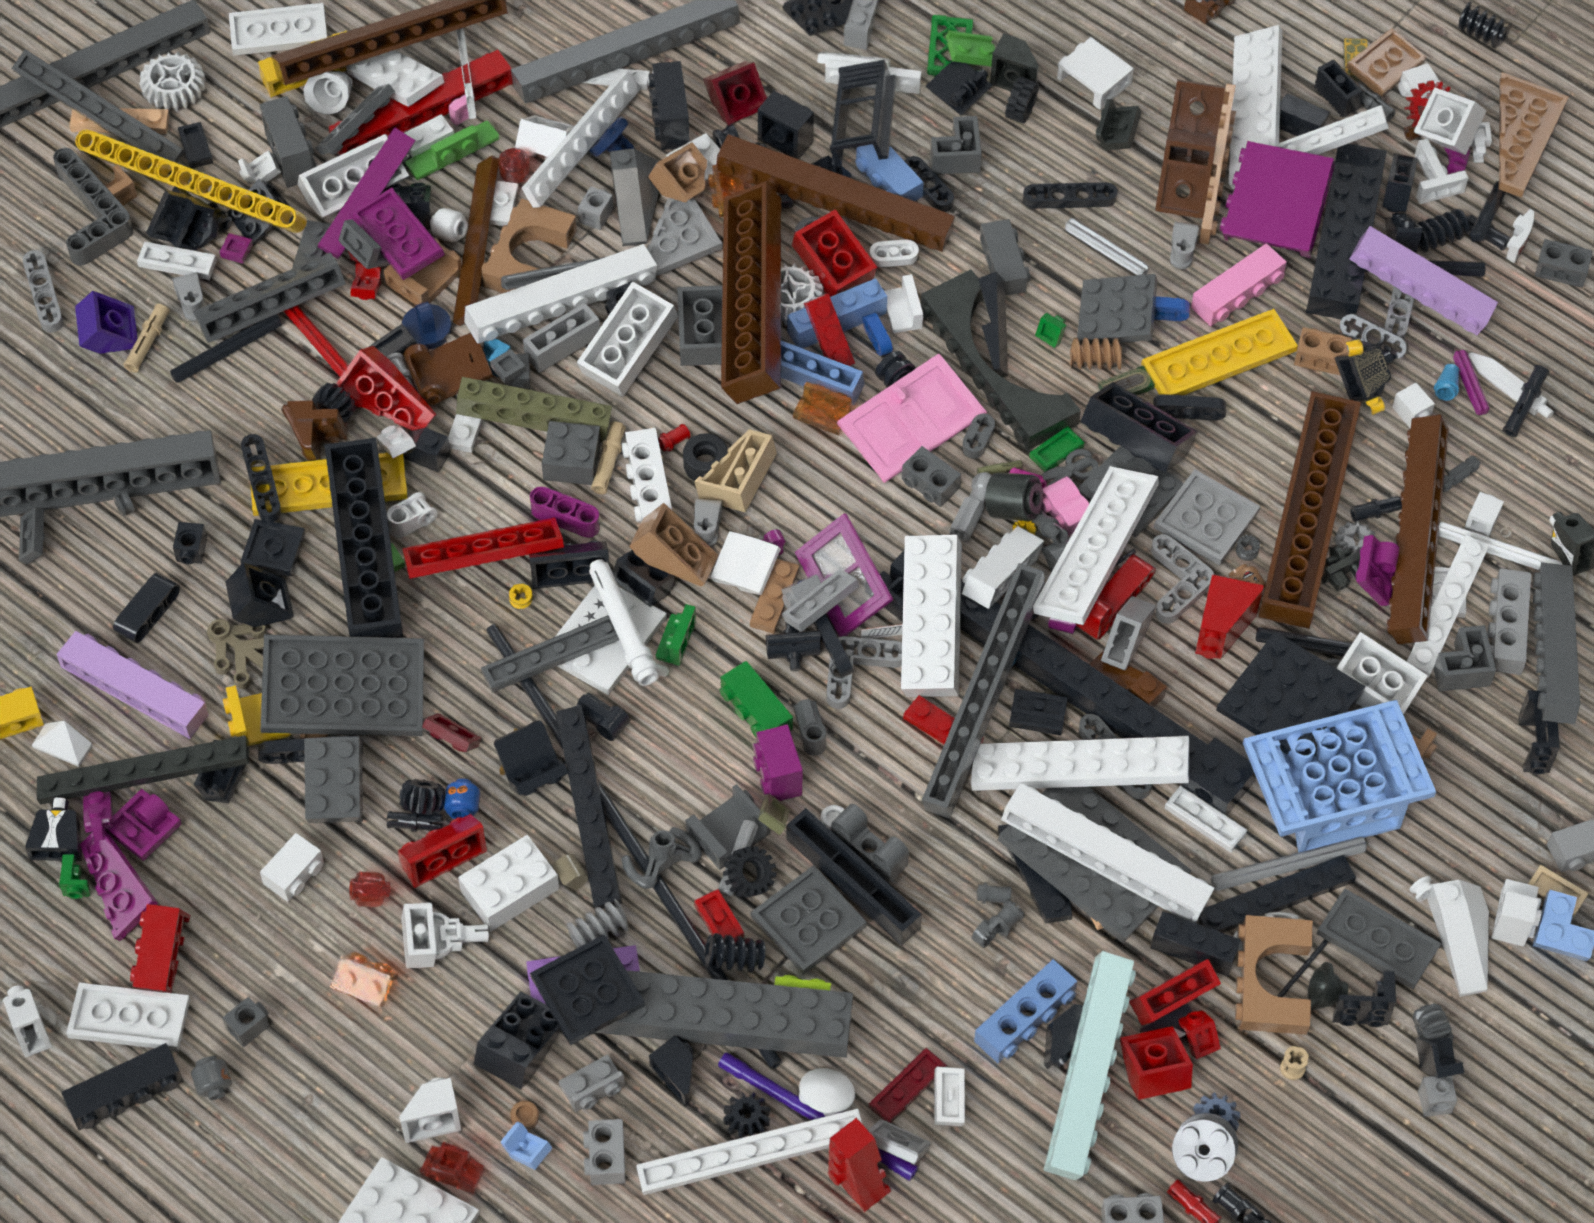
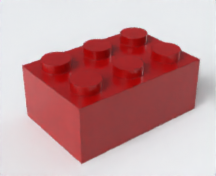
M836 209L794 233L792 247L807 268L813 270L814 276H819L823 290L830 297L874 279L877 266Z

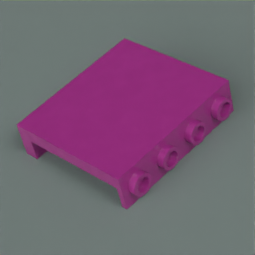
M1247 141L1246 148H1241L1239 154L1240 170L1234 173L1232 185L1235 186L1234 192L1229 194L1226 208L1229 209L1227 217L1222 218L1220 231L1223 232L1224 239L1228 241L1229 237L1260 244L1267 243L1270 246L1298 251L1301 256L1311 258L1335 168L1334 158Z

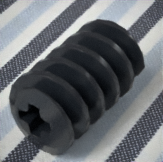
M1469 1L1460 15L1459 30L1464 31L1467 29L1468 35L1475 33L1476 39L1479 40L1483 37V43L1488 44L1491 42V46L1497 48L1508 36L1512 23L1504 27V18L1496 23V14L1489 19L1487 18L1488 10L1479 14L1480 6L1478 5L1472 10V2Z
M1454 209L1451 212H1445L1443 215H1437L1434 218H1428L1417 223L1422 227L1419 248L1424 253L1429 250V247L1433 250L1436 249L1437 243L1440 246H1444L1446 240L1448 243H1453L1455 238L1457 240L1463 238V232L1465 234L1470 233L1468 219L1460 209Z
M719 933L708 936L704 950L706 967H710L713 960H715L717 969H721L723 962H726L727 970H731L734 963H736L737 971L742 972L744 965H747L748 973H752L755 966L758 967V970H761L766 955L765 942L762 939L754 941L753 938L747 937L743 939L740 936H736L733 939L731 935L726 934L722 937Z

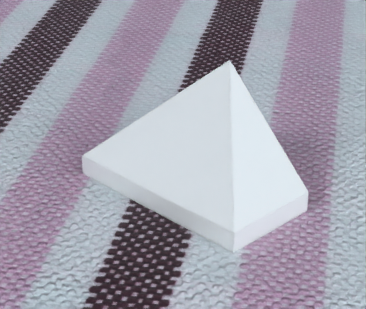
M65 721L46 723L32 744L33 748L77 767H80L93 746L89 740Z

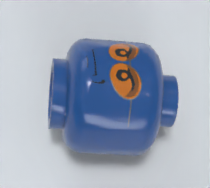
M458 779L456 782L450 783L445 790L444 810L452 819L465 817L469 814L472 816L476 815L479 810V788L468 779Z

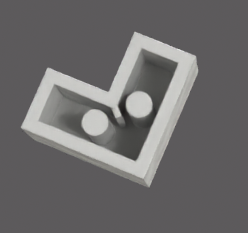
M1509 879L1505 880L1500 894L1492 939L1524 947L1527 938H1533L1542 910H1539L1541 898H1537L1539 887Z

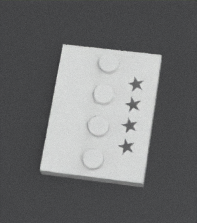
M596 586L591 589L556 636L608 615ZM619 587L646 646L667 619L666 613L654 606L649 607L633 594ZM620 640L557 666L607 695L611 693L629 669L625 660L626 653Z

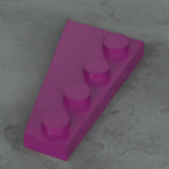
M105 829V840L94 842L92 832L80 844L90 874L94 875L97 885L95 888L98 896L102 897L105 909L103 910L106 918L112 924V935L115 940L121 941L140 922L141 913L143 910L146 911L147 904L157 905L158 902Z

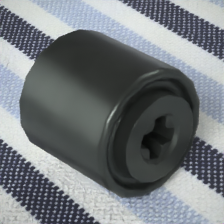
M1000 472L994 473L990 477L985 493L986 509L990 517L994 519L1032 521L1039 515L1043 502V489L1038 477L1028 474Z

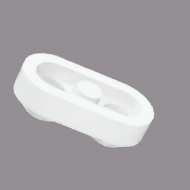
M908 239L881 241L871 246L869 256L877 267L911 265L918 259L919 248L914 241Z

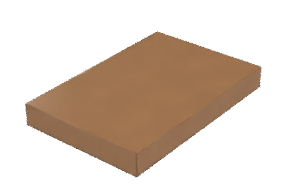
M1391 28L1349 61L1346 68L1382 97L1400 83L1403 71L1421 66L1427 57Z

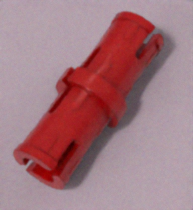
M1177 1179L1167 1190V1193L1185 1208V1213L1189 1216H1194L1201 1223H1219L1222 1217L1204 1202V1198L1201 1195L1197 1196L1180 1179Z

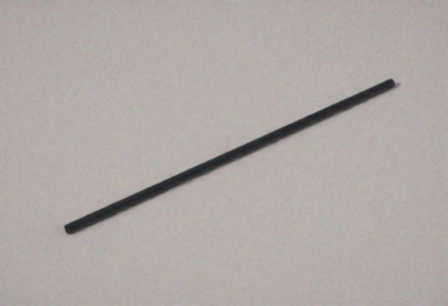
M492 624L486 629V632L503 658L516 653L497 624ZM532 677L520 681L519 683L563 749L557 715ZM598 780L605 815L645 875L649 864V856ZM659 873L657 884L653 887L654 891L712 979L729 981L722 968H716L715 960H713L710 967H706L704 956L706 944ZM758 1049L771 1070L782 1064V1060L776 1051Z

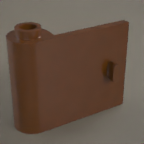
M471 332L432 351H429L427 346L423 344H415L404 352V358L416 390L428 405H436L458 394L462 377L482 381L494 377L481 343L478 344Z

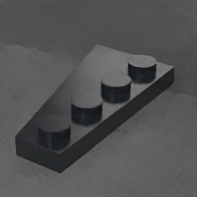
M1009 824L999 825V834L1002 831H1004L1009 826ZM1007 848L1019 869L1021 878L1026 882L1030 890V895L1044 923L1072 920L1073 914L1069 899Z

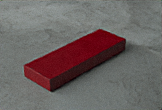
M926 1047L869 1103L868 1107L882 1120L892 1123L935 1081L936 1067H947V1065Z

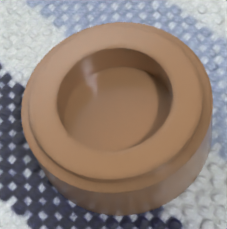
M530 1101L516 1103L510 1112L511 1122L513 1126L516 1122L522 1123L527 1131L533 1129L539 1121L537 1106Z

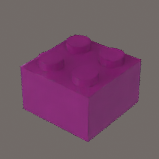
M788 724L756 732V743L753 744L755 754L753 762L756 772L761 771L762 779H760L763 794L772 795L778 801L802 796L803 769Z

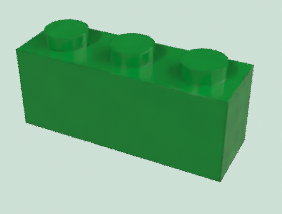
M747 661L720 677V694L726 702L730 701L735 706L738 717L742 721L746 720L755 738L756 732L787 724L789 730H793V716Z

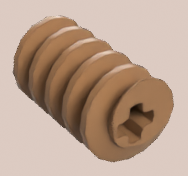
M1074 338L1070 346V369H1072L1073 363L1076 362L1079 370L1082 369L1084 363H1087L1089 370L1092 369L1094 363H1097L1099 370L1102 369L1104 363H1107L1109 370L1112 369L1114 363L1117 364L1118 370H1121L1122 346H1120L1117 338L1113 339L1111 345L1107 338L1103 339L1101 345L1097 338L1093 339L1091 345L1088 338H1084L1081 345L1078 338Z

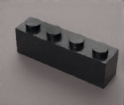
M164 1043L62 1091L61 1094L78 1131L95 1127L101 1120L109 1116H118L126 1108L135 1104L146 1103L152 1096L160 1092L171 1091L184 1081L167 1043Z

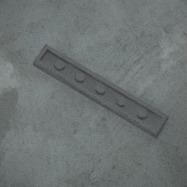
M609 615L483 666L481 667V672L493 693L619 641V638Z

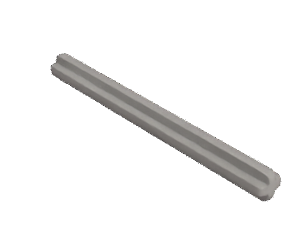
M1356 837L1215 874L1212 876L1211 883L1214 890L1219 891L1321 864L1342 855L1345 857L1365 852L1367 848L1366 842L1363 837Z

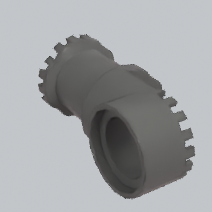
M1006 900L1003 904V909L996 916H992L989 920L985 919L978 925L971 939L985 948L990 944V941H993L997 933L1007 937L1010 934V928L1018 920H1022L1025 914L1021 911L1022 909L1019 908V905L1015 906V902Z

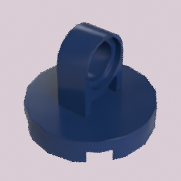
M622 116L616 119L589 151L597 157L605 150L610 153V151L635 149L632 143L621 134L629 122Z
M428 301L415 305L404 315L402 320L403 325L416 343L427 346L429 350L443 345L446 342V338L452 332L450 316L446 310L438 305L429 304Z

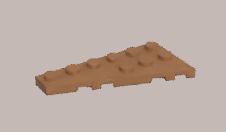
M1501 72L1499 78V189L1522 198L1567 104L1569 96Z

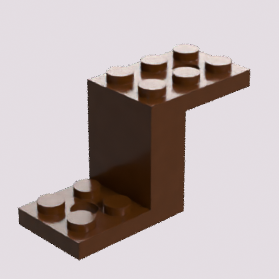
M1177 79L1155 211L1203 219L1225 86ZM1195 101H1199L1204 105V110L1199 114L1193 113L1190 105ZM1186 184L1190 188V193L1187 196L1178 195L1176 192L1178 185Z

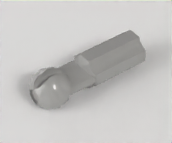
M979 473L972 479V491L969 497L964 499L950 527L949 533L957 535L962 542L970 540L983 513L986 488L992 476L990 473Z

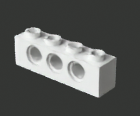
M656 428L625 432L626 442L621 443L623 457L629 458L630 463L626 464L628 479H633L634 484L630 485L632 501L637 500L638 506L634 507L636 522H642L645 516L663 503L672 510Z

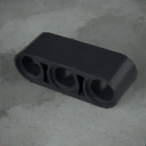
M154 573L118 615L114 622L113 630L134 643L141 642L176 600L180 592V585L160 573Z

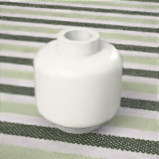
M442 208L430 220L432 234L435 238L454 243L463 238L467 233L468 223L461 212Z

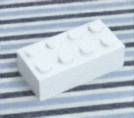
M632 281L577 361L581 372L623 397L677 319L678 314L674 305Z

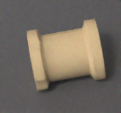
M1296 1046L1289 1047L1285 1051L1280 1071L1286 1079L1298 1080L1304 1075L1309 1058L1307 1051L1302 1047Z

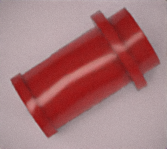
M680 424L668 433H661L658 438L659 447L664 452L672 451L674 446L689 439L691 434L687 426Z

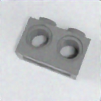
M623 1119L588 1121L589 1131H583L584 1149L589 1148L590 1158H584L585 1175H590L591 1185L626 1183ZM602 1135H607L611 1138L604 1143L597 1141V1138ZM602 1162H609L611 1164V1167L608 1169H600L597 1166Z
M1143 1193L1136 1197L1125 1198L1123 1195H1111L1103 1199L1101 1207L1103 1223H1164L1161 1196ZM1144 1211L1150 1212L1154 1218L1144 1219L1140 1213ZM1120 1213L1125 1219L1117 1221L1112 1218L1111 1214Z

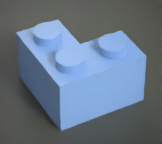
M1549 890L1546 893L1540 922L1537 926L1532 946L1583 961H1588L1591 958L1594 947V931L1570 924L1577 897Z

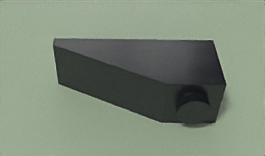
M1394 153L1382 203L1383 208L1394 213L1406 212L1418 158Z

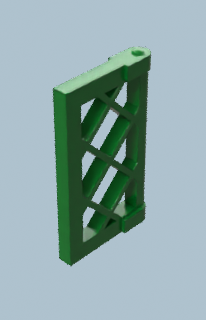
M945 15L932 16L927 66L928 75L936 76L951 62H948L942 56L943 53L949 50L948 41L943 36L949 30L959 32L956 29L957 27L966 28L965 33L972 34L973 19L946 17ZM937 26H946L947 29L939 33L937 31ZM938 39L945 45L939 51L935 49ZM938 58L944 65H934V59Z

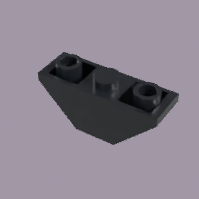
M1393 213L1392 217H1385L1386 236L1417 254L1422 227L1412 220L1411 217H1407L1406 213Z
M1072 1005L1047 1026L1044 1066L1046 1069H1049L1054 1064L1059 1068L1071 1058L1068 1052L1074 1047L1083 1005Z

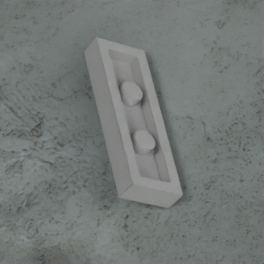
M842 569L837 570L782 613L784 621L802 632L859 587L857 579Z

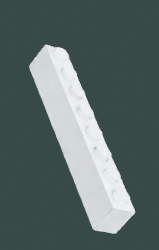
M642 244L465 306V324L478 344L484 341H491L496 337L507 333H514L529 325H536L543 320L559 317L583 303L588 305L597 301L606 300L607 291L632 280L640 286L648 285L656 279L657 264L645 245Z
M1020 783L1005 807L1001 818L1005 823L1183 919L1196 923L1214 890V887L1208 885L1203 879L1195 878L1184 872L1179 866L1171 865L1160 859L1155 853L1147 852L1136 846L1131 840L1123 839L1112 833L1107 827L1100 826L1088 820L1083 814L1066 808L1059 801L1042 795L1033 787Z

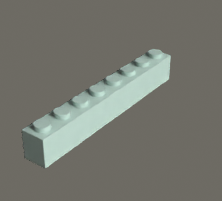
M1104 951L1095 957L1043 1171L1076 1181L1083 1174L1086 1175L1089 1170L1091 1158L1088 1157L1090 1147L1094 1146L1097 1138V1131L1094 1128L1096 1120H1100L1104 1109L1101 1098L1102 1094L1107 1092L1110 1084V1077L1107 1076L1109 1066L1114 1064L1117 1050L1113 1048L1115 1040L1120 1038L1123 1029V1023H1120L1121 1015L1126 1012L1129 1004V997L1126 996L1128 986H1132L1135 979L1136 971L1132 970L1133 960Z

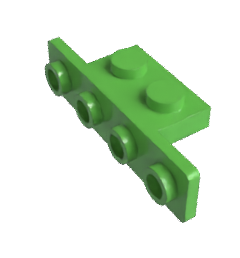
M484 121L476 126L471 125L431 145L429 150L405 161V165L414 178L420 180L499 140V134L489 121Z

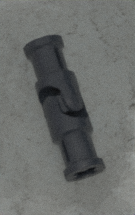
M1229 1182L1213 1197L1212 1202L1215 1204L1219 1203L1231 1214L1230 1218L1235 1222L1274 1223L1272 1220L1264 1219V1214L1247 1198L1243 1199L1237 1194ZM1248 1209H1251L1252 1212L1246 1215L1243 1219V1216L1246 1213V1211Z

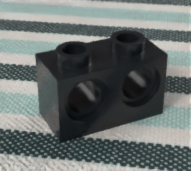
M633 550L618 558L613 570L616 582L649 607L670 595L675 579L674 575L648 565Z

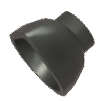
M1322 963L1321 967L1314 971L1310 979L1308 999L1311 1000L1312 1011L1330 1007L1337 1003L1339 995H1348V984L1341 981L1338 975L1334 973L1332 963Z

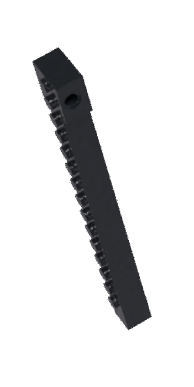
M905 550L890 565V576L895 580L900 576L904 578ZM961 579L960 629L985 645L1001 605L995 602L988 609L963 595L965 583ZM1028 625L1015 657L1014 666L1057 695L1068 697L1067 702L1085 714L1099 716L1109 729L1121 738L1189 736V783H1181L1182 787L1227 816L1254 784L1256 775L1248 759L1215 737L1209 744L1205 743L1031 625Z

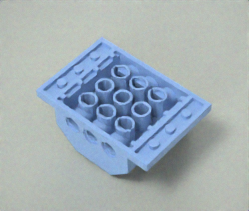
M1397 700L1244 738L1243 741L1244 748L1280 837L1295 833L1298 853L1356 837L1366 838L1400 829L1409 803L1432 798L1436 794V790ZM1331 727H1335L1333 733L1330 731ZM1312 732L1317 743L1318 750L1316 756L1314 743L1307 739L1297 741L1300 736ZM1287 739L1292 751H1289L1288 754L1281 751L1280 740ZM1308 748L1312 752L1306 756L1299 754V752L1305 751Z

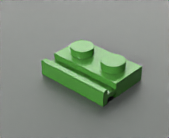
M948 31L945 38L949 41L947 45L952 61L991 67L992 54L995 50V46L991 42V36Z

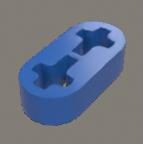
M1156 296L1155 320L1184 321L1189 318L1190 303L1187 300Z
M872 313L863 316L864 329L877 354L883 356L893 351L891 340L878 315Z

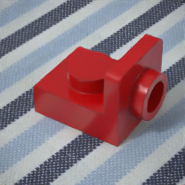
M1193 1011L1178 1020L1179 1025L1186 1031L1191 1055L1195 1059L1221 1049L1215 1021L1205 1011Z

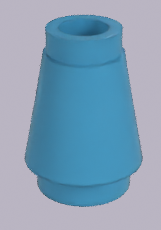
M1454 364L1445 365L1434 385L1435 394L1439 399L1449 401L1458 395V366Z

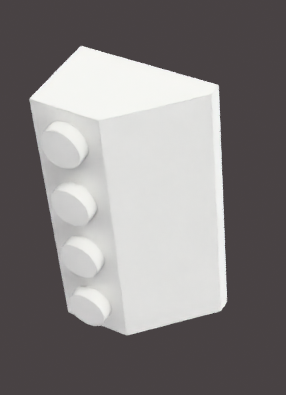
M386 134L299 175L298 187L309 206L321 218L341 210L387 140ZM403 164L400 165L387 187L409 177Z

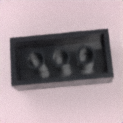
M1114 382L1090 397L1080 421L1089 430L1100 433L1107 437L1111 443L1124 447L1133 456L1146 460L1155 469L1167 472L1187 457L1198 433L1195 429Z

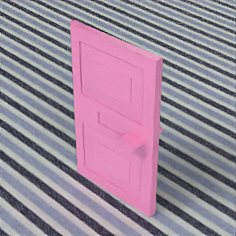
M938 353L838 420L837 424L878 474L882 482L886 483L902 472V465L921 446L930 452L968 427L975 416L987 414V411Z

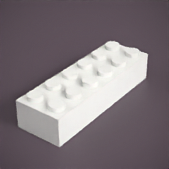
M957 535L905 536L901 690L906 697H918V695L922 697L959 696L962 543Z

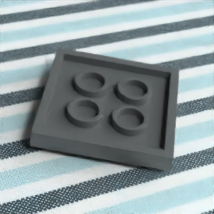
M1156 274L1083 280L1077 333L1080 345L1084 338H1088L1090 345L1094 338H1097L1100 344H1102L1104 338H1107L1110 344L1114 338H1117L1119 343L1152 340L1158 281Z
M1120 446L1078 487V490L1090 504L1110 466L1158 476L1159 484L1132 533V536L1136 538L1167 507L1184 483L1169 472L1155 469L1151 463L1133 456L1129 450Z
M814 865L750 912V916L803 975L867 927L865 919Z

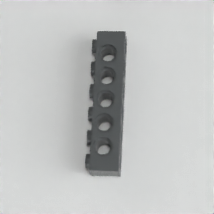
M328 253L197 309L193 313L207 343H210L346 283L337 261L331 253Z

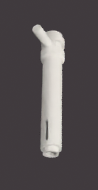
M603 559L592 562L589 573L626 653L625 660L629 668L632 669L631 673L634 680L639 682L641 686H646L654 683L659 676L666 677L669 673L668 667L656 664L653 661V655L649 647L645 646L609 564L604 562Z

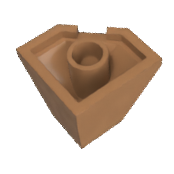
M691 142L657 162L648 178L662 196L686 203L705 190L704 176L707 160Z

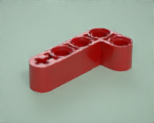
M1131 555L1103 587L1083 625L1076 623V626L1096 640H1100L1112 627L1117 613L1131 596L1136 598L1151 581L1156 568L1137 555Z

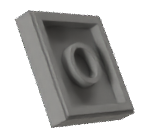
M882 1119L868 1129L875 1138L878 1148L913 1164H916L928 1152L931 1145L930 1141Z

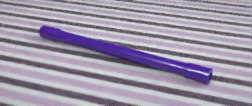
M725 1052L721 1057L718 1067L738 1079H743L809 1120L827 1117L823 1112H819L809 1105L802 1103L799 1100V1096L753 1070L746 1063L728 1052ZM878 1148L881 1163L908 1181L913 1179L918 1170L917 1165Z

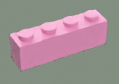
M1266 243L1194 292L1191 308L1209 326H1213L1218 321L1223 322L1231 312L1243 308L1253 297L1262 295L1266 288L1273 283L1278 284L1285 276L1284 272L1287 262Z

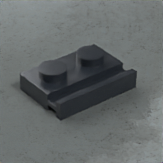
M1015 689L1009 727L1061 736L1068 697Z

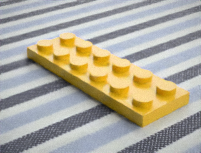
M1271 309L1142 359L1141 366L1145 367L1152 378L1159 395H1186L1297 351L1298 345L1275 309Z
M379 453L385 502L408 499L403 453L395 458L389 453ZM326 459L270 465L282 513L332 508ZM266 466L252 467V470L254 472L263 471ZM262 484L257 488V491L260 493L268 492L271 486ZM251 488L253 516H259ZM270 500L265 501L267 512H272Z

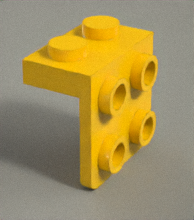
M236 685L226 687L228 698L223 699L226 714L231 713L233 719L228 721L231 737L246 736L249 746L264 741H273L291 735V733H261L262 693L239 698Z

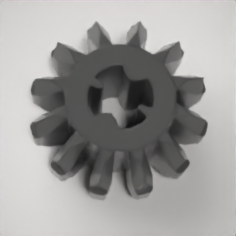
M1435 1003L1427 1004L1414 1011L1413 1021L1418 1037H1423L1427 1040L1449 1037L1453 1043L1452 1028L1440 1005Z

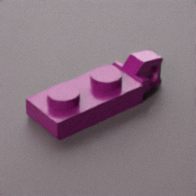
M96 791L83 796L84 827L86 833L93 832L94 842L105 840V829L113 828V803L110 791Z

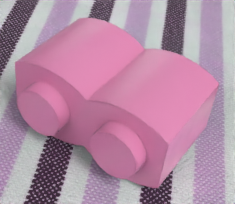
M1066 476L1043 488L1041 508L1045 513L1049 512L1059 522V526L1067 531L1068 536L1072 535L1089 502L1080 494L1072 480Z

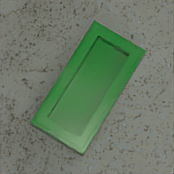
M1067 426L1032 450L1029 458L1045 473L1064 462L1072 451L1084 448L1085 442Z

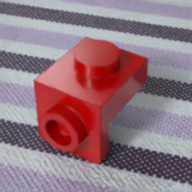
M357 261L355 265V279L350 288V296L358 297L361 300L375 299L381 286V267L366 269Z

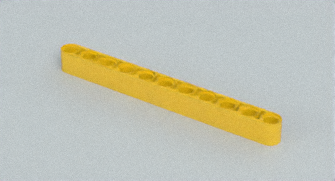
M81 130L76 136L75 143L80 150L104 161L172 187L181 188L190 194L292 233H299L306 227V216L283 203L91 130ZM253 200L251 207L248 208L250 201ZM273 208L272 214L269 215V211ZM294 215L293 221L289 224L290 218Z

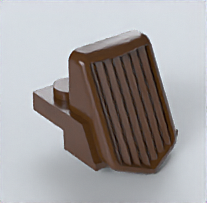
M313 400L288 401L287 404L281 407V411L289 421L301 446L302 455L307 461L320 460L321 441L336 443L339 440H347L348 430L338 409H317Z

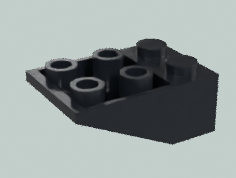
M520 991L477 1042L473 1064L522 1090L536 1073L561 1032L548 1006Z

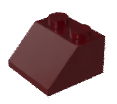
M744 61L703 78L710 101L726 125L757 113L758 108L767 99L754 62Z

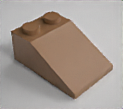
M665 503L643 518L629 546L648 565L701 587L706 583L718 557V554Z

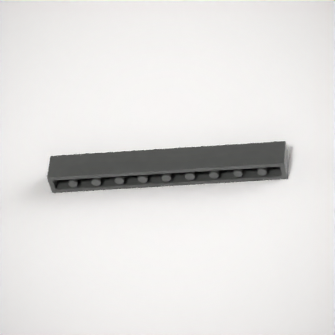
M191 0L62 59L53 61L50 65L84 87L90 88L146 63L150 59L157 58L159 54H166L210 34L208 20L197 2ZM23 77L11 80L0 86V128L59 102V100Z
M695 0L511 69L514 88L525 104L739 24L738 4L735 0Z
M1018 563L922 798L926 811L949 819L951 818L1034 613L1033 605L1045 585L1044 571Z

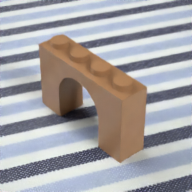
M521 198L518 206H514L511 211L508 225L503 226L500 240L492 246L488 262H484L481 267L484 287L505 293L511 290L502 288L501 278L503 276L538 269L520 263L513 258L512 253L515 248L524 242L540 240L567 249L577 231L576 216L544 205L533 208L528 200Z
M1246 915L1243 924L1238 925L1237 938L1242 941V951L1238 950L1237 967H1241V977L1236 979V993L1241 994L1240 1003H1236L1235 1020H1240L1239 1030L1307 1035L1310 1028L1311 1000L1283 998L1268 993L1258 982L1256 964L1262 958L1276 953L1308 956L1312 948L1313 920Z

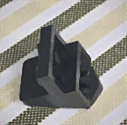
M174 187L172 191L165 190L146 233L149 237L171 242L174 247L196 251L197 248L204 247L217 237V215L214 212L215 209L201 199L193 197L181 188Z

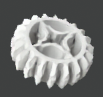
M168 52L167 56L164 57L159 54L157 60L150 59V65H144V71L140 75V87L145 99H148L150 105L155 104L157 109L163 106L164 109L168 110L174 108L177 111L181 106L187 109L188 103L195 104V98H201V92L205 88V75L200 64L197 63L195 58L190 59L188 54L181 56L179 52L175 55H171Z
M784 263L783 268H781V320L786 326L787 315L805 308V302L823 295V286L820 284L819 276H814L813 270L806 272L805 265L797 268L795 263L792 267H787Z

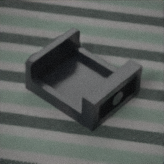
M1528 690L1518 715L1519 725L1535 726L1536 742L1531 744L1523 764V772L1542 775L1550 773L1560 749L1558 722L1542 720V709H1538V697L1541 691Z

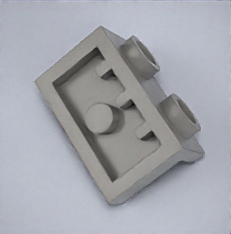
M607 1054L561 1079L559 1086L576 1113L581 1109L588 1110L592 1108L599 1099L605 1096L610 1097L617 1094L625 1086L623 1073L616 1069Z

